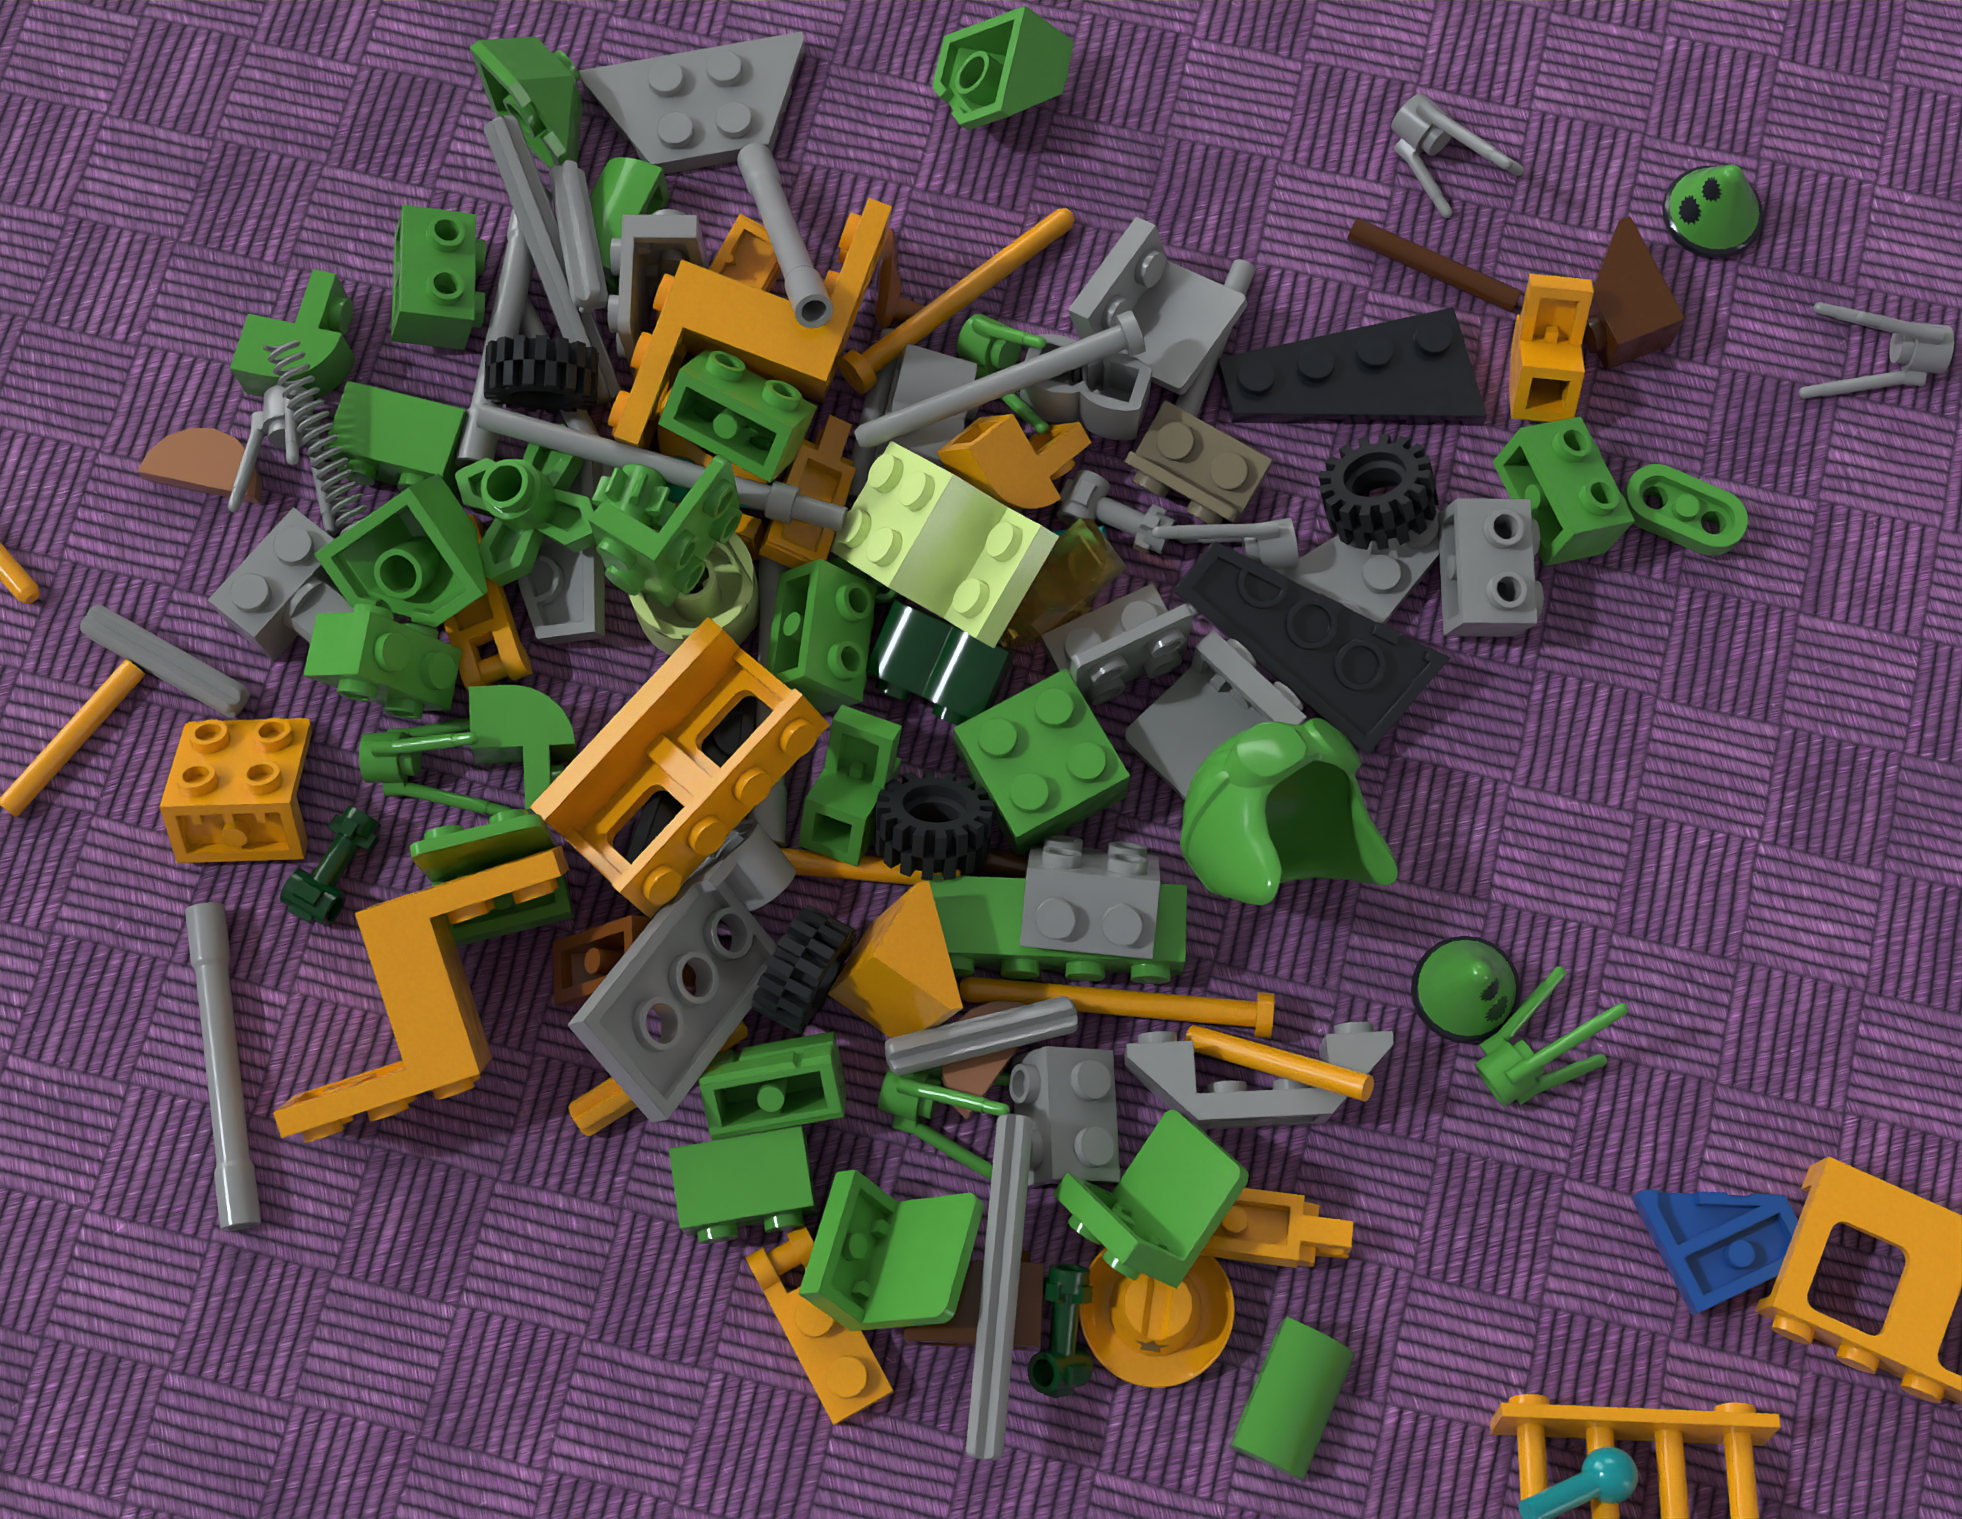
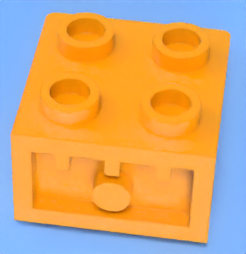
M308 718L225 721L211 719L188 722L184 725L160 803L161 814L176 863L305 859L309 841L297 799V791L312 735V727Z

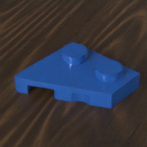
M1645 1189L1631 1196L1691 1315L1700 1313L1778 1276L1798 1223V1219L1785 1195L1750 1194L1744 1196L1729 1195L1726 1192L1701 1191L1695 1194L1669 1193Z

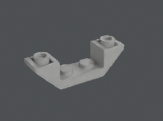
M1371 1022L1338 1024L1334 1026L1335 1034H1326L1321 1041L1319 1056L1320 1061L1369 1074L1393 1046V1031L1375 1032L1374 1023ZM1156 1031L1139 1034L1137 1036L1138 1043L1126 1044L1124 1052L1125 1069L1171 1110H1176L1186 1115L1202 1130L1325 1124L1348 1098L1344 1095L1320 1088H1313V1086L1285 1078L1273 1081V1090L1247 1091V1083L1244 1081H1219L1207 1084V1093H1197L1193 1040L1177 1041V1033Z

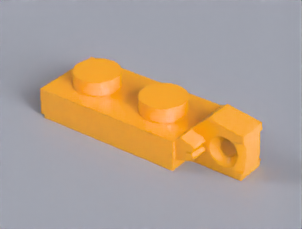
M829 415L823 429L818 431L814 443L803 439L795 460L788 467L783 483L800 487L801 495L844 507L857 469L853 467L852 460L842 456L852 424ZM770 519L758 554L792 569L820 558L826 561L836 531L793 519L791 524Z
M1244 1188L1200 1253V1256L1297 1268L1298 1265L1314 1267L1315 1256L1344 1259L1349 1257L1352 1249L1354 1221L1319 1217L1320 1205L1305 1202V1195Z

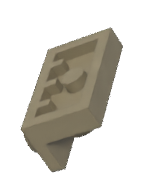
M1166 400L1163 402L1136 452L1130 451L1124 461L1130 467L1137 470L1132 480L1134 483L1163 499L1170 489L1191 501L1185 511L1209 525L1221 524L1223 519L1232 524H1239L1274 463L1271 458Z

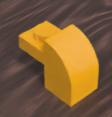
M1529 274L1521 315L1516 317L1511 349L1509 377L1511 419L1554 422L1575 417L1585 374L1581 345L1594 293L1592 279Z
M1014 414L978 418L936 451L947 471L1012 510L1037 509L1049 506L1061 499L1052 481L1063 476L1075 466L1073 457L1091 444V441L1080 422L1048 425L1049 430L1046 434L1036 432L1027 439Z

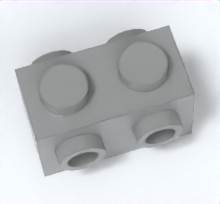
M1455 499L1438 513L1443 635L1516 637L1537 624V618L1541 615L1544 601L1542 585L1539 581H1535L1534 557L1540 545V529L1538 522L1532 519L1531 499Z

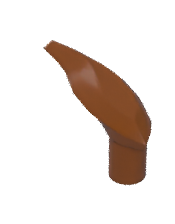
M893 228L888 229L887 238L880 254L875 290V316L882 328L890 326L892 320L903 323L925 307V305L900 297L902 283L898 272V249Z

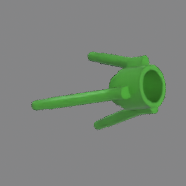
M979 313L974 314L963 325L958 336L957 352L961 358L977 364L975 380L1015 365L1020 356L1021 347L1043 349L1047 343L1043 337L1013 329ZM1015 393L1000 398L1038 433L1046 434L1048 432L1049 426Z
M470 717L413 728H393L382 733H364L361 738L359 764L362 778L366 783H382L384 796H409L492 816L502 811L512 810L508 806L492 803L487 800L408 782L409 776H418L421 771L422 751L473 745L478 742L479 737L477 733H461L470 730Z
M1561 966L1556 967L1502 1028L1479 1044L1486 1056L1474 1063L1475 1069L1489 1091L1503 1107H1506L1515 1100L1519 1105H1522L1540 1092L1603 1067L1607 1063V1058L1603 1054H1597L1540 1076L1545 1073L1544 1065L1628 1013V1006L1624 1003L1613 1006L1535 1054L1523 1040L1512 1046L1509 1041L1565 978L1566 969Z
M941 1066L901 1076L894 1075L888 1068L880 1091L878 1110L895 1115L892 1128L917 1136L986 1179L991 1180L992 1164L919 1120L920 1116L932 1119L939 1102L996 1116L1009 1114V1106L988 1100L987 1098L943 1088ZM1002 1072L994 1085L1008 1086L1011 1074Z

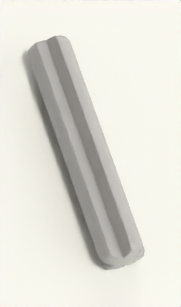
M565 160L562 165H556L549 171V181L571 301L579 307L581 313L591 314L594 309H601L607 305L608 292L585 172L578 169L575 161Z
M103 605L92 606L81 621L80 630L87 638L124 659H128L138 667L229 718L237 717L250 698V692L240 682Z
M1060 996L889 1038L885 1042L886 1060L891 1072L894 1075L901 1076L1071 1034L1078 1029L1077 1011L1071 999Z

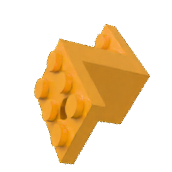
M868 198L862 216L854 212L850 213L838 246L841 249L837 262L843 264L840 273L829 269L824 280L825 288L833 306V313L827 323L817 328L802 326L797 321L789 300L681 259L675 276L665 273L658 287L653 303V309L658 310L655 320L657 324L653 334L643 331L636 344L630 367L635 368V381L631 392L620 390L613 404L608 425L613 427L612 436H614L615 441L650 450L657 431L661 404L667 392L673 386L687 352L696 356L706 349L730 353L744 362L745 369L767 380H779L795 387L803 397L824 404L838 368V359L842 357L886 241L892 206Z
M562 845L381 902L355 913L402 1060L294 1095L273 1112L281 1138L301 1132L304 1143L315 1141L344 1130L343 1125L353 1121V1115L367 1111L369 1120L375 1121L409 1109L408 1103L418 1099L416 1094L432 1090L435 1100H439L475 1087L473 1082L481 1079L480 1073L493 1057L450 925L489 913V910L496 908L493 898L512 892L515 904L554 892L555 889L559 888L556 878L570 870Z

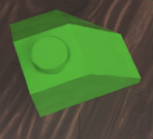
M1025 5L944 36L932 88L953 109L951 114L959 125L966 130H971L1012 116L1063 94L1064 85L1068 78V67L1074 41Z
M536 36L478 40L469 47L492 111L498 117L514 115L519 120L529 149L549 170L553 166L562 165L565 160H572L577 163L583 104L576 84L580 79V74L567 55L561 50L552 53Z
M439 473L408 487L314 553L351 607H354L356 604L376 605L386 608L395 614L411 617V622L431 627H437L488 592L475 525Z

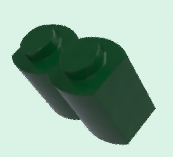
M894 600L868 660L866 671L879 677L875 686L878 690L906 702H910L914 693L936 703L932 714L958 726L994 706L1017 652L999 643L992 648L937 615L907 602Z

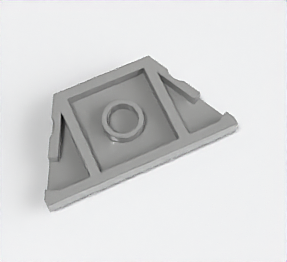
M801 31L585 69L579 72L584 91L590 98L594 97L609 115L614 128L624 140L630 141L636 148L638 157L642 161L663 168L664 174L737 162L740 150L750 143L764 144L772 153L779 132L778 121L780 115L786 111L792 93L791 82L798 61L803 60L805 45Z

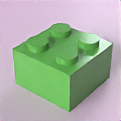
M1066 668L953 728L955 751L971 779L976 782V788L984 787L988 792V800L992 799L994 805L993 817L1016 854H1022L1030 850L1032 844L1043 843L1045 836L1057 835L1127 797L1130 775Z

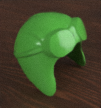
M1310 719L1300 725L1268 721L1243 730L1217 746L1199 766L1190 782L1184 803L1180 848L1186 863L1211 894L1263 906L1274 899L1280 883L1310 878L1344 879L1387 886L1394 883L1398 875L1396 860L1367 811L1355 777L1356 771L1362 765L1361 760L1349 740L1323 719Z

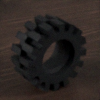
M514 335V339L504 336L497 338V341L491 340L486 345L484 397L496 405L506 404V408L510 409L523 407L525 411L536 412L537 409L546 410L547 413H558V410L577 412V408L581 410L590 409L591 406L597 404L599 352L593 346L586 347V343L580 341L569 343V338L557 337L553 340L547 339V335H536V338H528L526 335Z
M1379 434V440L1376 444H1370L1368 436L1358 439L1360 448L1355 450L1348 444L1344 445L1339 449L1341 460L1330 456L1325 462L1327 471H1321L1319 475V490L1329 527L1333 534L1338 533L1340 541L1347 545L1355 538L1357 548L1368 550L1371 541H1376L1378 550L1389 549L1388 540L1392 538H1397L1400 545L1409 542V530H1413L1418 535L1423 533L1427 529L1425 519L1433 521L1437 514L1435 506L1439 505L1431 461L1428 455L1425 456L1424 448L1418 443L1411 447L1410 439L1400 436L1396 443L1392 444L1390 434ZM1395 487L1392 491L1380 496L1363 497L1367 492L1377 488Z
M935 770L923 771V778L917 779L913 772L903 774L902 783L892 779L886 783V790H880L876 801L874 844H876L875 851L878 857L884 856V864L891 869L901 864L900 874L911 877L915 870L922 871L921 880L933 881V873H942L944 880L955 879L957 869L965 876L973 873L975 864L982 867L987 860V854H990L994 805L992 799L988 800V792L984 787L975 790L976 782L967 777L958 783L956 782L957 774L945 772L944 778H935Z
M807 905L806 908L799 912L797 919L794 918L789 924L787 934L782 935L777 943V950L767 961L766 966L768 967L760 976L757 983L759 987L754 992L752 998L754 1001L752 1008L798 1034L803 1033L807 1025L810 1026L814 1021L817 1011L820 1012L823 1008L828 992L846 965L844 962L852 952V944L856 940L857 935L855 934L856 930L819 909Z

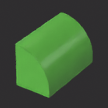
M627 157L613 158L606 163L589 196L607 292L614 295H619V276H613L610 249L612 238L622 237V216L652 215L658 210H663L670 198L663 168L642 160Z
M1286 1316L1279 1323L1228 1448L1304 1482L1355 1353L1333 1338Z

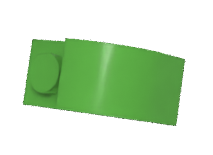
M316 269L312 270L295 323L253 314L247 315L230 366V370L246 394L264 397V393L268 388L278 385L277 382L281 377L272 372L276 364L268 361V357L272 352L264 350V344L279 346L294 340L301 341L300 346L289 349L275 358L287 357L299 352L306 353L304 358L293 361L280 370L295 368L306 363L311 365L309 370L300 372L284 382L302 379L310 375L314 376L313 382L300 386L307 390L314 387L320 388L319 393L313 395L314 399L328 394L345 380L356 361L343 336L351 325L353 304L337 274Z
M520 685L470 686V732L477 733L479 737L476 744L470 745L475 764L524 762L525 810L529 814H536L530 806L565 770L564 764L552 765V761L574 760L577 757L574 733L568 717L553 699L533 688Z
M841 705L832 719L825 768L805 798L798 846L858 867L875 838L878 793L881 789L886 790V783L892 779L897 780L902 759L896 756L902 725Z

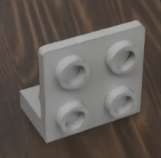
M1135 217L1068 311L1078 337L1081 340L1117 326L1115 316L1131 310L1138 322L1146 346V352L1133 357L1141 360L1153 370L1151 382L1182 395L1187 392L1247 307V301L1244 294L1168 261L1157 226ZM1126 349L1120 351V353H1124V354H1127V355H1128Z
M1152 583L1042 634L1041 645L1055 672L1058 673L1066 668L1085 701L1090 700L1092 705H1098L1122 693L1126 688L1124 683L1144 674H1147L1149 678H1157L1179 666L1182 662L1181 657L1186 655L1193 613L1188 604H1183L1168 611Z

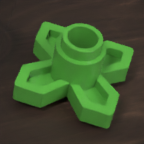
M529 443L523 460L505 459L495 462L486 457L456 472L455 478L463 504L474 513L495 518L479 543L484 574L488 579L498 586H503L530 574L544 536L574 553L597 544L588 520L598 506L593 504L589 497L567 492L585 463L583 458Z

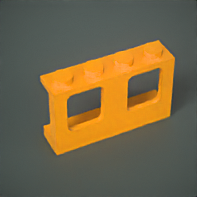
M707 617L538 797L530 808L536 814H539L549 826L566 839L607 878L621 895L651 919L665 903L677 895L681 885L706 858L723 845L726 837L742 819L769 795L772 787L791 766L812 749L817 738L830 724L798 690L788 688L742 650L724 629ZM747 696L757 697L773 712L720 768L702 752L701 746L704 739L743 698ZM661 790L669 792L684 808L636 860L630 864L615 850L613 846L615 835L654 793Z
M1832 1157L1824 1158L1810 1165L1801 1187L1802 1191L1809 1194L1771 1295L1759 1299L1755 1312L1774 1320L1771 1329L1787 1339L1811 1345L1814 1338L1838 1349L1835 1358L1851 1368L1869 1374H1876L1877 1368H1880L1902 1378L1900 1388L1913 1396L1933 1403H1941L1944 1397L1962 1405V1376L1945 1369L1938 1360V1351L1962 1287V1215ZM1837 1223L1845 1224L1900 1249L1905 1256V1267L1882 1330L1876 1336L1864 1333L1814 1310L1808 1303V1291L1830 1232Z

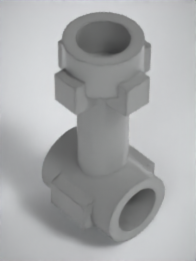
M1078 470L1073 480L1067 479L1060 493L1061 499L1057 501V505L1060 508L1056 515L1061 522L1073 529L1092 527L1096 519L1135 536L1133 549L1148 554L1149 550L1159 554L1163 553L1169 539H1155L1152 536V530L1157 526H1175L1176 520L1166 516V509L1152 504L1145 514L1106 497L1111 488L1109 482L1102 476L1088 470Z

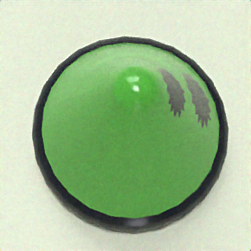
M1737 165L1692 168L1680 174L1670 184L1664 195L1662 213L1667 231L1676 243L1697 256L1726 258L1737 255L1746 250L1756 240L1761 231L1763 222L1762 203L1758 193L1748 182L1742 169Z
M1457 936L1436 943L1421 957L1412 975L1411 995L1419 1018L1430 1030L1452 1042L1470 1044L1483 1042L1502 1028L1519 1007L1521 987L1519 975L1514 964L1503 950L1492 942L1479 937Z

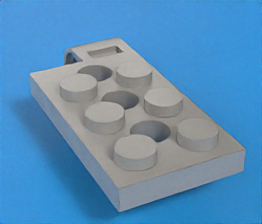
M748 819L739 823L726 837L723 845L716 852L709 855L681 885L677 895L663 905L568 1023V1027L651 1123L669 1119L752 1008V1003L754 1002L752 998L754 992L759 987L757 983L760 976L766 971L768 967L766 963L770 956L774 955L778 948L776 943L749 911L764 906L782 893L795 877L796 869L756 819ZM720 919L727 924L731 932L732 943L729 951L718 940L717 925ZM685 963L690 965L696 973V993L694 996L686 990L682 981V970ZM650 1008L661 1019V1039L659 1042H656L647 1030L646 1017Z

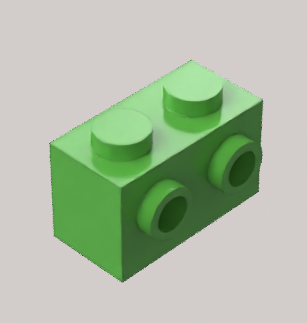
M402 205L394 235L392 342L465 350L471 329H481L485 312V293L475 291V275L482 276L486 241L484 239H476V214Z
M706 349L679 369L658 424L716 455L720 454L730 460L731 463L771 483L795 460L817 406L802 399L801 393L792 385L779 380H766L745 369L744 362L738 357L727 352Z
M1581 416L1522 427L1493 460V464L1510 498L1531 499L1532 519L1538 522L1540 529L1538 554L1544 566L1605 554L1635 522L1624 496L1620 493L1597 444L1593 441Z
M821 558L779 573L766 669L791 690L794 688L798 690L820 715L837 710L841 705L850 706L862 702L863 691L867 681L866 667L871 630L874 625L873 613L877 589L876 585Z
M370 604L354 605L353 612L316 614L304 676L337 688V694L342 697L384 706L385 713L396 717L421 719L423 711L451 710L462 649L438 640L439 632L436 629L414 623L400 624L392 620V611Z

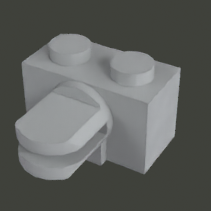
M294 507L208 599V602L232 629L272 661H275L298 635L310 644L316 614L353 612L354 607L349 605L314 555L315 552L333 541L334 538Z

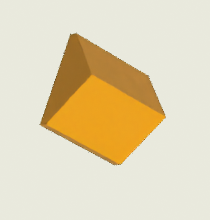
M929 881L917 882L869 925L828 992L830 997L890 1038L938 1027L963 1008Z

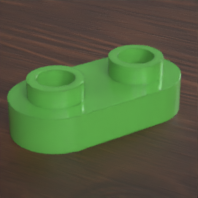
M1651 464L1638 469L1630 478L1622 494L1635 520L1633 524L1702 555L1719 556L1729 552L1736 546L1747 529V511L1743 503L1735 495L1666 465ZM1651 495L1658 498L1662 508L1652 509L1648 507L1643 497ZM1701 521H1713L1719 527L1720 533L1710 534L1706 532L1701 525Z

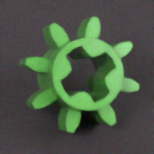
M628 464L622 469L617 467L614 469L611 478L601 476L591 501L596 506H599L603 500H606L649 528L657 530L663 528L676 507L675 504L667 500L671 489L666 487L667 484L663 476L654 469L641 464Z

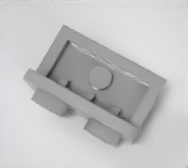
M1045 1046L1015 1056L1012 1061L1013 1070L1009 1079V1091L1014 1101L1015 1114L1030 1117L1033 1121L1028 1188L1050 1183L1060 1184L1067 1172L1094 1185H1110L1121 1182L1113 1050Z

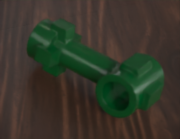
M349 805L342 816L335 814L328 828L337 836L313 874L303 869H297L283 886L280 902L289 906L287 911L312 926L315 922L325 927L331 925L340 914L346 901V893L335 888L359 849L372 853L380 840L376 833L380 829L381 824L366 813Z
M1073 1264L1049 1265L1048 1277H1043V1295H1045V1300L1053 1302L1048 1351L1034 1354L1027 1367L1030 1384L1036 1391L1043 1393V1395L1053 1398L1072 1395L1074 1388L1084 1386L1092 1376L1093 1364L1090 1355L1084 1348L1076 1346L1080 1304L1092 1303L1093 1286L1090 1285L1089 1268Z

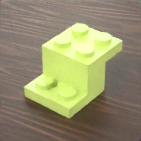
M890 441L883 455L878 457L872 464L868 474V481L851 510L847 512L841 532L836 531L830 551L890 589L939 615L969 635L994 648L1059 536L1008 508L949 471Z

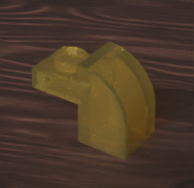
M1080 518L1057 539L999 639L1005 648L1024 647L1041 641V635L1083 616L1094 607L1090 600L1127 568L1092 518Z

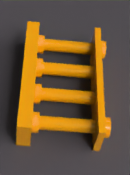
M1522 1394L1510 1397L1508 1403H1501L1490 1420V1435L1517 1436L1521 1501L1548 1488L1545 1437L1586 1439L1587 1456L1593 1450L1600 1447H1615L1614 1440L1655 1442L1661 1519H1690L1683 1443L1724 1444L1731 1519H1760L1753 1446H1764L1781 1428L1779 1414L1756 1413V1407L1748 1403L1720 1404L1714 1407V1411L1550 1405L1548 1397L1537 1394ZM1596 1499L1590 1501L1591 1519H1620L1619 1503L1608 1504Z

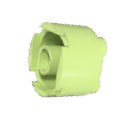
M653 528V530L657 533L660 532V530ZM735 532L724 544L716 542L703 560L706 563L705 569L696 584L700 592L695 594L690 592L683 594L680 592L669 608L641 590L636 596L629 594L643 632L664 653L671 656L707 617L724 629L738 646L759 623L760 597L753 562L746 545Z

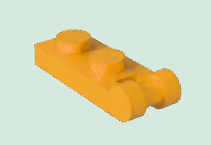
M472 513L468 516L475 525L479 544L485 535L482 521ZM486 576L488 592L443 622L450 645L462 649L458 670L468 693L470 686H492V683L506 677L516 681L532 674L531 663L520 641L503 586H498ZM495 640L499 653L481 660L477 647Z
M801 1226L787 1233L789 1240L767 1253L762 1247L745 1258L833 1425L836 1426L894 1393L862 1331H850L799 1295L800 1287L790 1293L784 1287L779 1276L800 1264H803L806 1270L813 1249L814 1241L806 1226Z

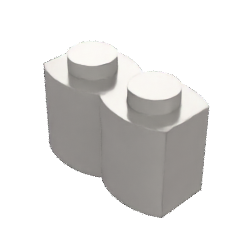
M1056 334L1037 335L1045 338L1047 344L1043 349L1029 347L1025 361L1076 342V340ZM1117 352L1020 390V398L1042 420L1054 423L1080 422L1085 429L1100 437L1121 441L1133 440L1137 438L1149 402L1153 370L1141 360Z
M906 343L896 362L888 393L885 415L975 381L977 364ZM979 406L890 441L946 470L936 451L963 431L965 418L974 420ZM890 441L876 446L873 463L878 457L883 455Z

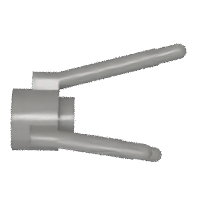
M1422 92L1410 98L1392 121L1391 130L1401 138L1393 150L1409 164L1443 218L1451 217L1452 209L1420 158V153L1425 151L1429 156H1433L1440 152L1450 139L1454 137L1488 161L1493 162L1511 174L1521 176L1524 172V168L1520 164L1455 122L1443 109Z
M1817 302L1813 307L1817 314L1893 333L1890 341L1889 356L1891 362L1900 364L1902 370L1805 386L1799 390V396L1803 399L1825 397L1901 384L1924 386L1927 373L1943 374L1947 370L1954 348L1953 330L1949 325L1907 322L1884 315H1876L1847 307Z
M275 385L268 388L264 393L263 411L254 412L251 415V433L228 502V509L231 512H237L241 507L265 436H268V440L272 445L286 449V461L288 464L295 465L299 461V447L304 445L301 441L306 434L297 432L300 423L292 420V416L296 411L287 408L291 399L282 396L285 387ZM298 387L290 393L302 392L307 389ZM311 395L295 405L313 402L314 397ZM313 409L305 412L299 417L313 415ZM318 420L305 428L320 426L321 422ZM320 434L314 436L310 440L320 439ZM322 447L319 448V449H317V450L314 451V452L322 451ZM309 457L310 463L312 464L315 458ZM312 468L325 532L331 537H335L338 533L337 526H335L336 519L334 515L330 514L334 505L325 502L330 494L321 491V486L325 481L316 479V475L321 469Z
M1291 518L1256 524L1157 526L1152 530V536L1155 539H1178L1183 544L1213 543L1214 541L1218 543L1242 542L1244 556L1283 575V569L1299 566L1297 540ZM1189 606L1193 613V618L1200 616L1198 612Z

